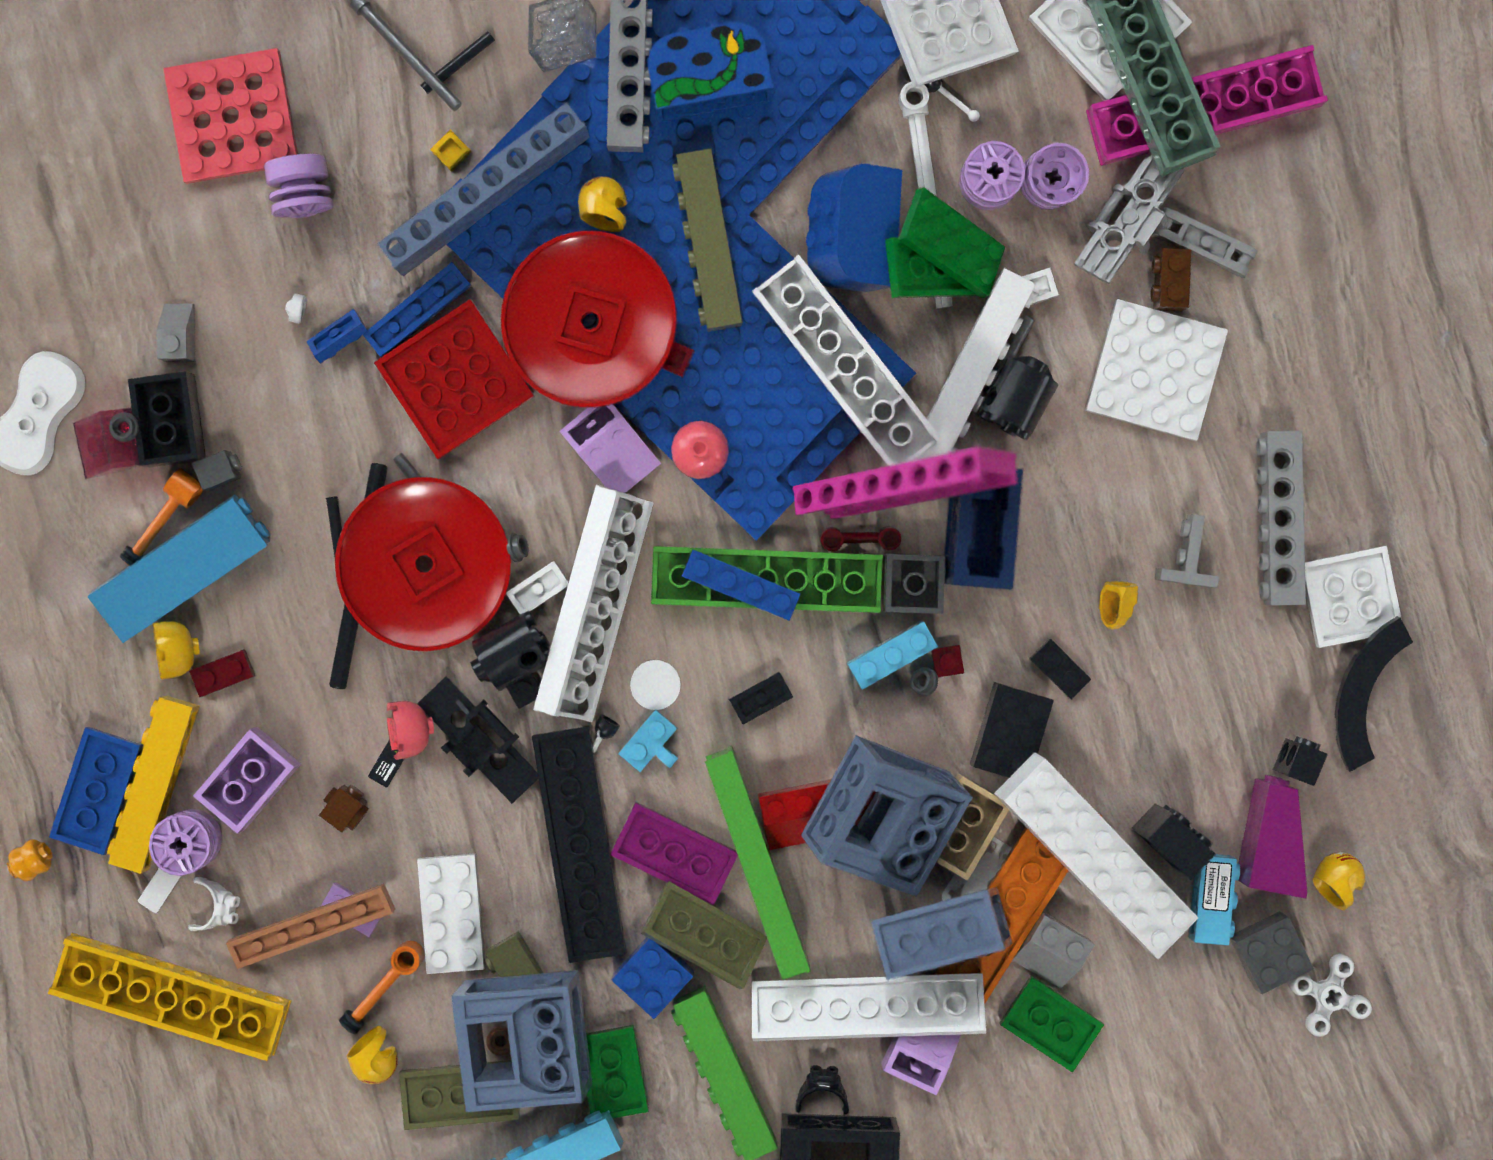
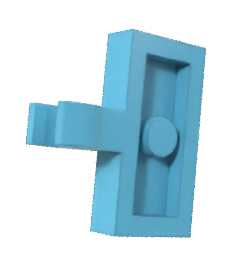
M655 710L618 754L639 772L645 768L655 755L666 766L671 768L678 760V757L663 745L677 730V727L659 711Z

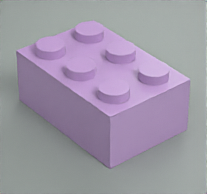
M259 727L249 729L193 797L238 834L251 824L301 763Z

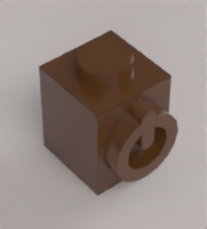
M343 785L338 790L333 787L323 800L327 805L318 816L341 833L348 828L353 831L368 812L369 808L365 806L368 801L362 798L364 796L363 792L353 785H349V787Z

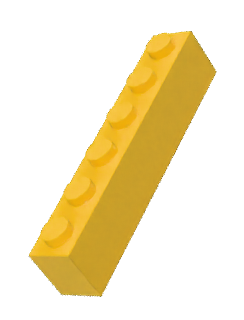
M170 696L159 697L158 701H154L150 710V717H153L150 728L145 729L141 740L144 748L141 756H137L133 765V772H136L133 783H129L125 791L124 799L127 800L124 811H120L116 820V827L119 829L116 838H112L108 846L107 854L110 855L108 864L140 874L150 869L152 862L149 850L150 835L155 826L166 817L200 705Z

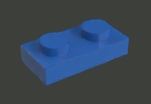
M352 309L306 342L314 357L321 364L326 359L335 356L339 350L351 342L358 340L368 330L358 313Z

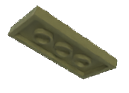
M670 881L665 884L641 932L647 938L740 990L745 987L767 940V936Z
M511 1060L495 1061V1062H487V1064L505 1063V1062H512V1061H511ZM460 1065L400 1070L399 1072L404 1130L520 1119V1108L466 1112Z

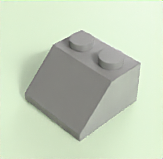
M1042 912L1012 961L1061 989L1081 969L1095 944L1089 938Z

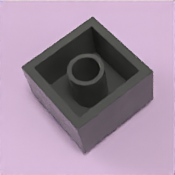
M885 554L883 612L943 614L945 556Z
M1280 911L1234 933V937L1230 938L1253 988L1261 994L1314 969L1289 917Z

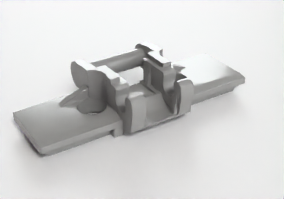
M1149 151L1128 184L1126 183L1125 186L1115 184L1112 189L1113 194L1095 221H1091L1087 226L1088 230L1093 233V236L1074 265L1110 284L1135 245L1140 249L1139 252L1145 255L1150 248L1148 240L1157 227L1163 229L1168 221L1166 213L1160 207L1185 172V169L1183 168L1161 177ZM1149 187L1153 190L1154 194L1150 199L1143 200L1137 196L1139 189ZM1124 199L1128 204L1114 225L1109 226L1107 222ZM1117 240L1121 244L1116 247H1110L1105 241Z

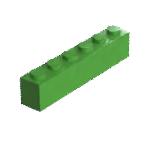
M706 986L675 999L674 1009L671 1010V1014L676 1025H682L686 1032V1035L683 1036L689 1052L694 1051L699 1060L695 1062L696 1068L701 1078L706 1077L711 1086L707 1088L708 1094L713 1104L718 1103L723 1112L719 1116L725 1130L731 1129L735 1138L731 1142L737 1156L743 1155L744 1160H755L778 1149L777 1139Z

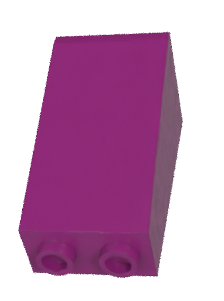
M1265 775L1264 780L1255 778L1238 861L1240 864V877L1238 881L1249 888L1306 899L1307 881L1299 791L1289 786L1290 781L1283 780L1280 777Z

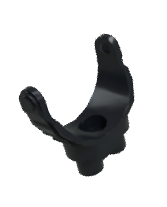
M818 1065L811 1066L810 1073L807 1075L806 1081L798 1093L795 1111L800 1113L802 1109L801 1103L807 1095L816 1091H828L841 1098L844 1104L842 1108L843 1115L848 1114L847 1095L841 1084L838 1068L829 1066L827 1069H822Z

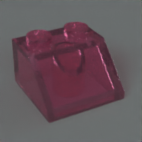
M132 408L100 411L73 423L85 479L131 470L139 466L136 437L131 441L121 442L113 438L109 431V423L112 417L122 412L132 414ZM123 422L121 425L124 433L129 430L127 422Z

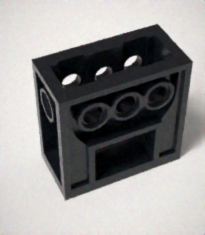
M781 1113L780 1160H811L812 1141L866 1143V1160H899L900 1130L896 1117Z

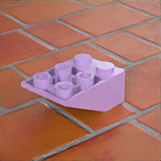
M613 404L604 407L587 408L560 430L569 444L607 488L626 493L661 464Z
M961 1034L893 1037L881 1062L883 1070L937 1095L949 1070Z

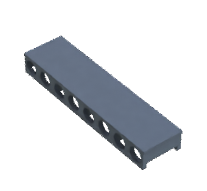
M566 102L377 244L391 261L392 267L402 276H405L590 138L586 125L579 120ZM561 115H568L562 121H557ZM538 133L540 137L535 140L533 137ZM514 151L516 155L511 158L510 154ZM491 169L492 173L487 175L486 171ZM467 186L469 190L464 193L462 189ZM444 204L445 208L440 210L438 207ZM420 222L422 225L417 228L415 224ZM397 240L398 243L389 249L390 243Z

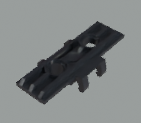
M447 676L417 703L450 738L441 749L446 754L451 751L466 767L463 772L468 777L479 769L511 804L539 779L536 769L512 745L520 736L517 733L513 734L486 706L488 703L485 700H482L475 706ZM455 711H463L466 714V724L464 727H456L452 723L451 718ZM477 714L505 742L501 747H498L473 721ZM503 753L507 758V765L502 769L495 768L491 763L493 754Z

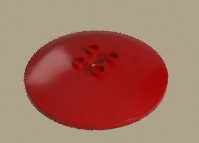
M602 231L567 233L553 238L536 248L514 272L505 291L501 309L503 342L517 372L532 388L553 401L573 407L597 408L609 406L624 401L640 392L663 368L670 355L676 335L677 309L675 298L668 279L660 266L645 250L635 243L618 235ZM590 313L596 314L599 319L598 325L593 329H586L583 325L584 317Z
M415 477L398 480L377 489L354 509L340 533L335 554V572L338 588L347 609L354 619L371 635L391 646L401 649L435 651L452 647L471 638L493 618L507 592L511 574V558L507 551L508 541L504 529L492 509L481 498L465 487L444 479ZM422 555L432 559L433 566L428 572H422L417 568V560Z

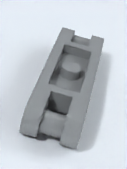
M1166 207L1163 209L1168 221L1163 229L1159 227L1155 229L1152 234L1155 238L1167 241L1182 249H1192V254L1216 264L1238 277H1246L1249 271L1247 266L1250 260H1254L1258 252L1255 248L1173 209ZM1172 223L1180 225L1177 234L1170 231ZM1234 251L1240 254L1237 262L1230 259Z

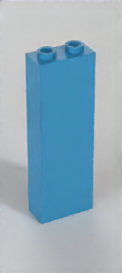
M235 494L144 555L131 566H128L94 589L87 597L122 643H124L268 546L270 542L268 536H270V533L261 521L257 523L250 513L253 510L249 503L243 497L239 499Z

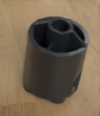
M1031 356L1007 358L982 403L978 416L992 424L994 422L1000 425L1002 431L1014 437L1018 436L1028 440L1059 386L1053 380L1049 366Z
M529 610L472 641V646L477 656V659L470 662L473 671L481 682L488 681L493 683L499 692L546 666L550 644L543 631L539 632L537 630L536 621Z

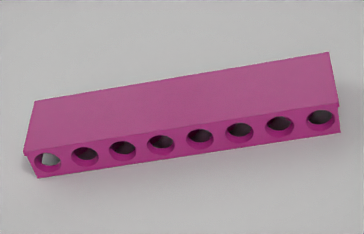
M1306 46L1191 77L1215 134L1219 135L1322 107L1328 101V98L1323 93L1313 55L1314 46ZM1127 95L1092 104L1086 110L1100 166L1148 154L1150 151Z
M976 447L793 486L795 515L824 511V514L830 515V519H838L1017 484L1016 453Z

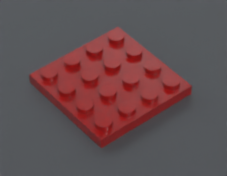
M471 299L374 362L438 460L535 397Z

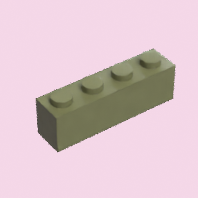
M519 931L493 945L486 952L487 958H485L487 966L493 974L497 972L499 977L543 973Z

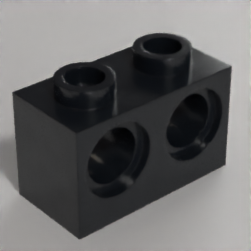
M1296 736L1295 741L1285 738L1273 770L1315 786L1328 754L1319 750L1320 744Z

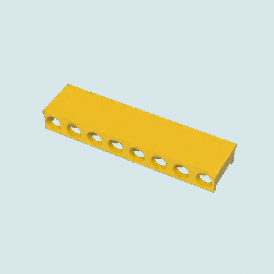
M71 933L70 936L64 939L63 952L48 994L264 1061H268L275 1055L292 1000Z

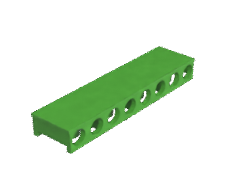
M653 546L651 604L757 608L682 577L691 552L695 550L800 593L794 610L881 613L883 555Z
M731 745L727 749L706 756L705 764L781 978L784 980L804 972H811L809 960L733 746Z

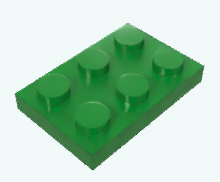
M1033 976L1029 977L999 1023L1002 1027L1072 1073L1104 1026L1103 1022Z
M634 1025L586 1033L593 1083L587 1093L590 1114L595 1111H600L602 1114L609 1110L613 1119L649 1112Z

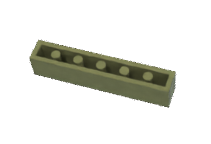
M711 149L677 154V163L672 164L675 182L681 181L683 192L677 193L680 211L686 210L688 221L682 222L685 239L691 238L693 250L688 251L690 268H697L698 279H693L695 296H702L703 308H698L701 326L707 325L708 332L742 326Z

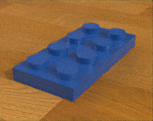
M85 727L49 838L106 855L116 829L117 817L125 802V791L129 783H131L134 774L133 765L137 756L141 753L143 744L91 727Z

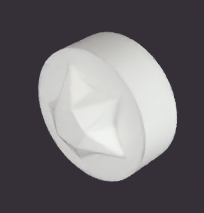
M294 293L293 298L287 302L285 310L289 316V322L298 324L302 322L307 302L305 295Z

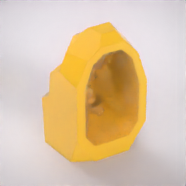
M1125 581L1105 582L1100 592L1099 610L1101 620L1108 629L1121 628L1132 616L1133 607L1137 604V584Z

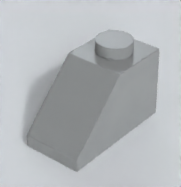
M164 304L157 327V359L165 362H195L194 304Z

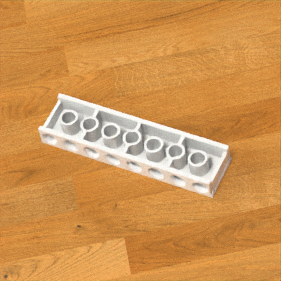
M797 255L790 263L752 291L757 300L887 466L917 460L941 441L940 435L800 255Z
M600 485L595 486L533 710L557 717L563 716L593 722L653 502ZM637 503H640L643 508L639 519H636L632 513L633 507ZM633 532L635 541L631 547H628L624 538ZM626 560L627 570L624 574L620 575L616 569L617 564ZM618 588L619 598L616 602L612 603L609 598V592ZM610 615L612 619L611 626L608 630L604 631L601 621ZM602 643L604 646L603 655L596 659L593 650ZM595 671L596 681L592 686H588L586 676ZM587 699L588 709L584 714H580L578 704Z

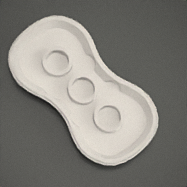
M42 351L29 357L23 364L19 374L15 400L9 410L0 417L1 467L19 475L30 476L43 470L50 462L54 451L57 428L62 419L80 402L85 391L83 371L69 358L58 353Z

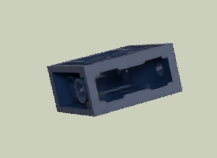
M1016 469L1017 484L948 497L943 555L945 556L944 584L1013 590L1023 469Z

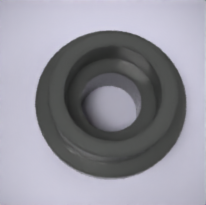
M118 413L110 420L109 431L116 440L128 442L138 435L139 422L130 413ZM123 422L129 424V430L126 433L121 429Z
M509 534L507 536V551L512 561L520 562L529 554L527 540L523 535Z
M928 667L917 669L911 676V687L918 695L929 696L938 686V675L933 669Z

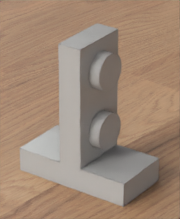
M1191 514L1187 515V520L1182 521L1180 535L1184 537L1183 547L1178 549L1176 564L1180 565L1179 571L1156 568L1155 580L1218 588V576L1197 573L1205 516Z

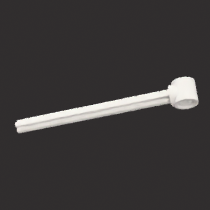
M909 82L902 88L898 104L903 112V118L908 119L918 189L924 187L937 196L925 115L929 114L927 103L929 91L925 85L914 88L912 82ZM910 92H916L920 95L921 102L917 105H912L907 101L906 95ZM934 297L936 309L953 306L952 297Z

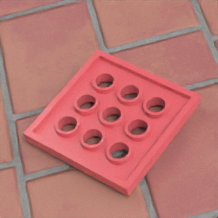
M278 48L163 68L184 183L190 184L263 171L264 164L272 159L298 154ZM252 76H260L262 78L261 87L257 90H250L248 88V80ZM227 80L232 81L234 84L233 91L229 95H222L219 90L221 83ZM199 85L204 86V97L200 100H193L191 97L192 89ZM258 104H265L267 106V114L263 118H255L253 116L254 107ZM230 109H236L239 112L238 120L232 124L226 123L225 113ZM208 114L211 119L209 126L204 129L198 128L196 125L198 116ZM264 132L271 133L273 138L272 143L267 147H261L258 144V137ZM236 137L243 138L244 147L242 150L232 152L230 150L231 140ZM207 142L214 143L216 147L215 153L210 157H204L201 153L202 146Z

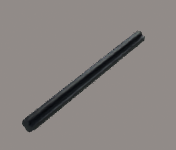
M378 463L370 465L364 499L377 489L385 486L388 470L386 465ZM345 603L329 683L330 687L341 690L347 687L358 629V622L351 615Z

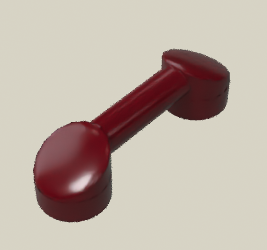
M884 526L879 532H841L836 527H829L822 532L820 537L823 548L828 551H837L843 544L879 543L885 550H894L899 547L902 540L900 532L892 526Z

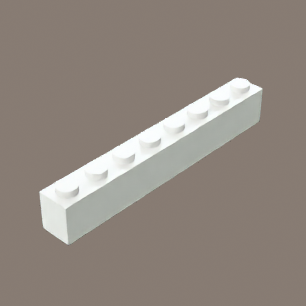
M1005 268L1001 271L927 417L929 423L942 439L917 460L957 452L958 449L953 446L958 436L964 438L971 424L967 419L971 411L977 412L984 399L980 393L984 385H991L997 373L993 369L997 359L1003 360L1010 347L1006 342L1011 333L1016 335L1023 322V319L1019 316L1024 307L1029 309L1037 294L1032 291L1035 283Z

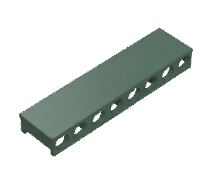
M1086 0L1161 177L1215 156L1221 146L1159 1Z

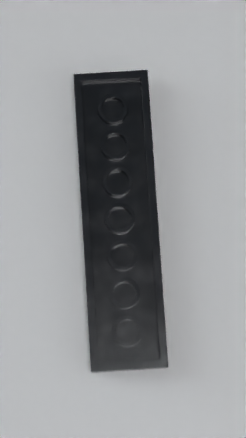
M590 726L532 735V742L569 963L625 955L627 951Z

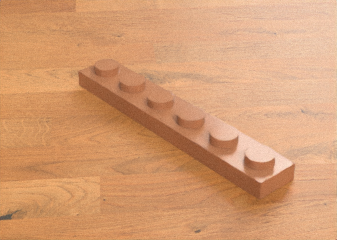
M381 884L229 939L226 945L237 969L393 914L396 909L385 884Z

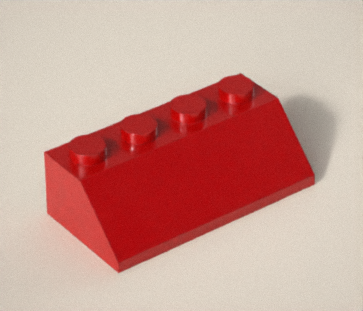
M831 779L758 793L769 850L806 843L801 834ZM873 790L854 825L858 826L876 791Z

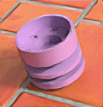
M989 141L980 144L971 151L960 171L959 186L962 195L969 204L978 209L995 210L1002 208L1014 198L1024 182L1025 166L1023 159L1014 147L1005 142ZM991 167L994 168L995 172H1000L996 179H993L992 174H987Z
M1052 143L1044 146L1024 162L1025 177L1020 188L1023 196L1029 203L1040 209L1053 210L1074 201L1084 192L1089 179V168L1086 159L1077 148L1067 143ZM1052 172V178L1056 179V182L1049 184V179L1045 178V176Z
M290 155L272 159L264 164L267 185L281 188L269 195V200L275 202L271 206L273 216L304 218L333 208L332 199L326 197L331 193L330 187L316 184L328 177L326 159L323 155Z
M188 809L166 817L155 826L150 835L149 850L151 858L159 869L168 874L183 876L194 873L214 860L220 851L222 843L220 826L211 815L202 810ZM181 839L182 842L187 843V847L183 849V846L178 845L177 841Z

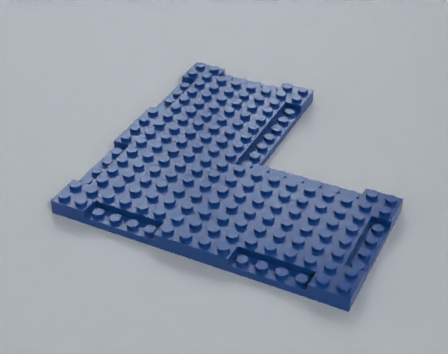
M634 0L628 8L637 7L640 4V0ZM648 0V9H653L652 27H647V38H652V47L660 38L668 34L677 33L679 28L685 26H695V29L707 27L709 22L722 20L724 24L742 22L754 27L761 34L766 45L773 82V100L658 122L651 85H645V97H650V115H644V126H649V144H644L643 152L608 151L609 22L541 94L542 97L468 175L566 102L579 120L584 122L590 138L446 245L502 299L504 298L509 281L523 260L536 248L558 236L578 231H602L623 237L645 250L660 266L672 288L677 309V327L674 342L693 349L695 353L684 378L661 369L658 375L640 392L613 405L671 460L673 438L681 427L690 422L705 421L713 423L721 429L728 440L729 455L725 466L719 473L710 478L691 479L757 541L795 501L793 486L813 482L860 431L752 293L755 288H758L790 263L794 257L750 215L902 56L891 27L868 5L865 7L859 0ZM629 26L624 30L623 34L626 37L633 38L638 35L640 30L635 26ZM629 55L624 58L623 64L627 67H634L639 59L636 56ZM646 56V67H648V56ZM632 84L626 85L622 89V94L627 97L634 96L638 88ZM626 114L621 119V123L625 126H632L637 121V117L634 114ZM561 115L557 121H562L568 115ZM537 133L533 138L536 140L540 136ZM711 149L742 318V326L708 332L707 325L701 326L698 308H703L702 296H695L693 279H698L697 268H690L688 251L693 250L691 238L685 239L682 222L688 221L686 210L680 211L677 193L683 192L681 181L675 182L672 164L677 163V154ZM514 151L510 154L511 158L516 155ZM491 169L486 171L487 175L492 173ZM601 176L610 177L623 187L627 196V204L624 207L617 208L626 218V224L622 231L608 232L600 230L581 220L578 205L579 193L583 185L589 180ZM466 186V187L463 188L462 190H463V192L465 193V192H467L469 189H468V187ZM442 204L438 208L442 210L445 206ZM604 216L605 219L609 221H614L611 218ZM828 291L903 388L916 372ZM593 313L587 314L583 319V325L586 329L595 328L599 322L598 316Z

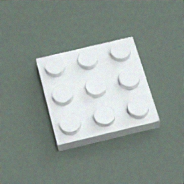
M1387 546L1305 562V593L1316 648L1369 638L1396 616L1401 618Z

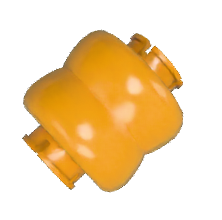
M35 839L28 840L22 847L11 850L8 855L9 862H7V868L14 878H19L22 881H31L38 874L47 872L50 869L51 859L53 858L52 851L45 842L40 843Z

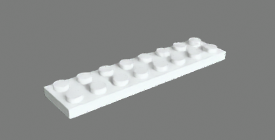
M983 973L902 976L887 980L886 977L752 981L753 1041L986 1034Z

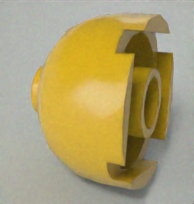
M169 621L153 623L156 657L161 680L178 677L188 672L194 664V655L200 654L198 638H192L189 629L183 624Z

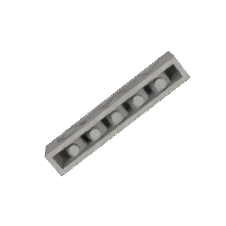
M611 0L608 151L643 152L644 144H649V126H644V115H650V97H645V85H651L649 70L646 67V56H649L652 48V38H647V27H652L653 9H648V0H640V4L635 8L625 6L626 0ZM629 26H635L640 30L638 35L633 38L626 37L623 33ZM633 55L639 61L634 67H627L623 64L624 58ZM629 84L635 85L638 88L637 93L631 97L622 94V89ZM626 114H634L637 117V121L632 126H625L621 123L622 117Z
M1267 431L1260 433V438L1257 439L1256 443L1257 454L1261 455V467L1257 469L1258 484H1261L1262 496L1258 497L1257 502L1258 512L1262 513V525L1258 527V538L1260 542H1263V553L1259 555V569L1263 571V582L1259 586V595L1261 599H1264V605H1306L1302 431ZM1276 453L1284 457L1285 462L1281 469L1277 468L1273 463ZM1277 482H1281L1285 487V493L1281 498L1274 493V486ZM1279 510L1286 517L1285 523L1282 526H1278L1274 520L1275 514ZM1279 539L1283 540L1286 544V551L1282 555H1279L1275 550V544ZM1280 568H1283L1287 574V578L1282 584L1276 580V572Z

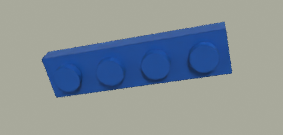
M451 262L368 329L363 336L378 355L383 357L472 285L455 264Z
M692 550L682 574L684 578L789 621L800 597V593L695 550Z

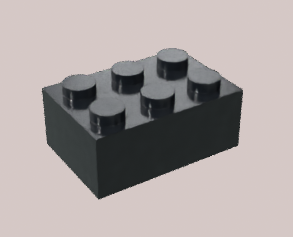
M184 371L128 379L132 414L139 422V433L136 436L139 466L151 468L196 462L206 458L195 374Z
M994 682L970 765L974 768L1010 778L1034 752L1038 754L1054 700Z
M1155 803L1132 827L1163 859L1190 880L1216 855L1209 848L1212 842L1201 832L1189 826L1191 824L1190 821L1180 812H1176L1167 805L1161 807Z

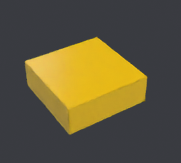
M451 129L430 149L451 172L472 152Z

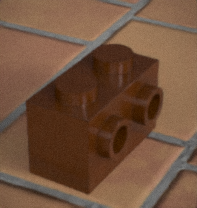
M1162 248L1156 253V256H1153L1152 273H1155V279L1150 292V300L1154 302L1153 309L1182 312L1189 308L1192 249Z

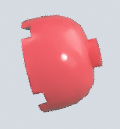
M705 421L690 422L681 427L673 438L671 445L672 460L678 470L687 477L695 479L710 478L719 473L727 462L729 455L728 440L722 430L713 423Z
M397 701L388 703L387 711L392 710L393 717L387 718L390 745L392 750H398L394 758L398 760L418 755L428 745L429 734H434L432 717H426L423 708L413 702Z

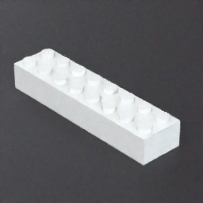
M1034 752L994 793L1138 943L1157 959L1198 919L1192 910L1044 757Z

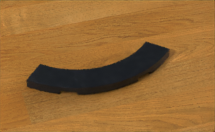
M1398 616L1385 623L1368 638V641L1363 645L1358 654L1353 656L1340 683L1335 706L1336 740L1343 763L1349 772L1375 759L1366 728L1369 697L1378 676L1389 661L1401 650L1413 643L1402 619Z

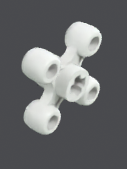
M1335 954L1329 960L1330 973L1325 980L1313 981L1305 973L1288 982L1292 992L1300 996L1311 995L1316 1001L1314 1012L1309 1014L1305 1021L1307 1030L1314 1036L1322 1037L1328 1034L1331 1028L1330 1015L1333 1011L1340 1010L1341 1008L1346 1009L1356 1019H1365L1371 1014L1372 1006L1367 998L1362 995H1348L1344 991V981L1352 975L1355 968L1352 959L1345 954ZM1344 962V967L1339 970V965ZM1303 980L1302 986L1298 987V982ZM1332 990L1333 992L1330 994L1331 999L1327 1000L1326 998L1329 997L1328 991ZM1362 1003L1361 1008L1356 1010L1357 1006ZM1321 1021L1320 1026L1315 1028V1024Z

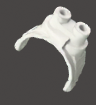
M195 877L193 883L201 884L211 892L214 900V912L206 925L191 924L188 926L189 930L203 931L214 928L217 925L236 924L238 914L235 912L240 904V898L233 896L230 891H226L218 882L203 877Z

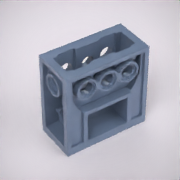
M856 735L801 836L820 863L917 897L973 797L950 771ZM873 790L876 791L858 826L854 825ZM940 805L941 810L939 814L934 816L937 806ZM910 855H912V862L908 866H906V864L908 863L907 859Z
M997 887L871 921L887 980L1001 951L1013 944Z
M579 970L465 980L451 996L466 1112L582 1103L593 1083ZM507 1021L512 1062L487 1064L482 1023Z

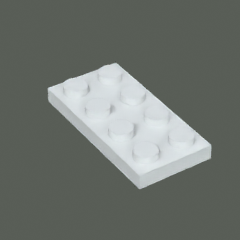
M476 853L418 858L426 973L436 974L484 970L485 957Z

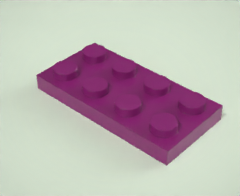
M635 802L610 853L611 856L658 879L672 882L712 905L715 904L738 857L736 850Z

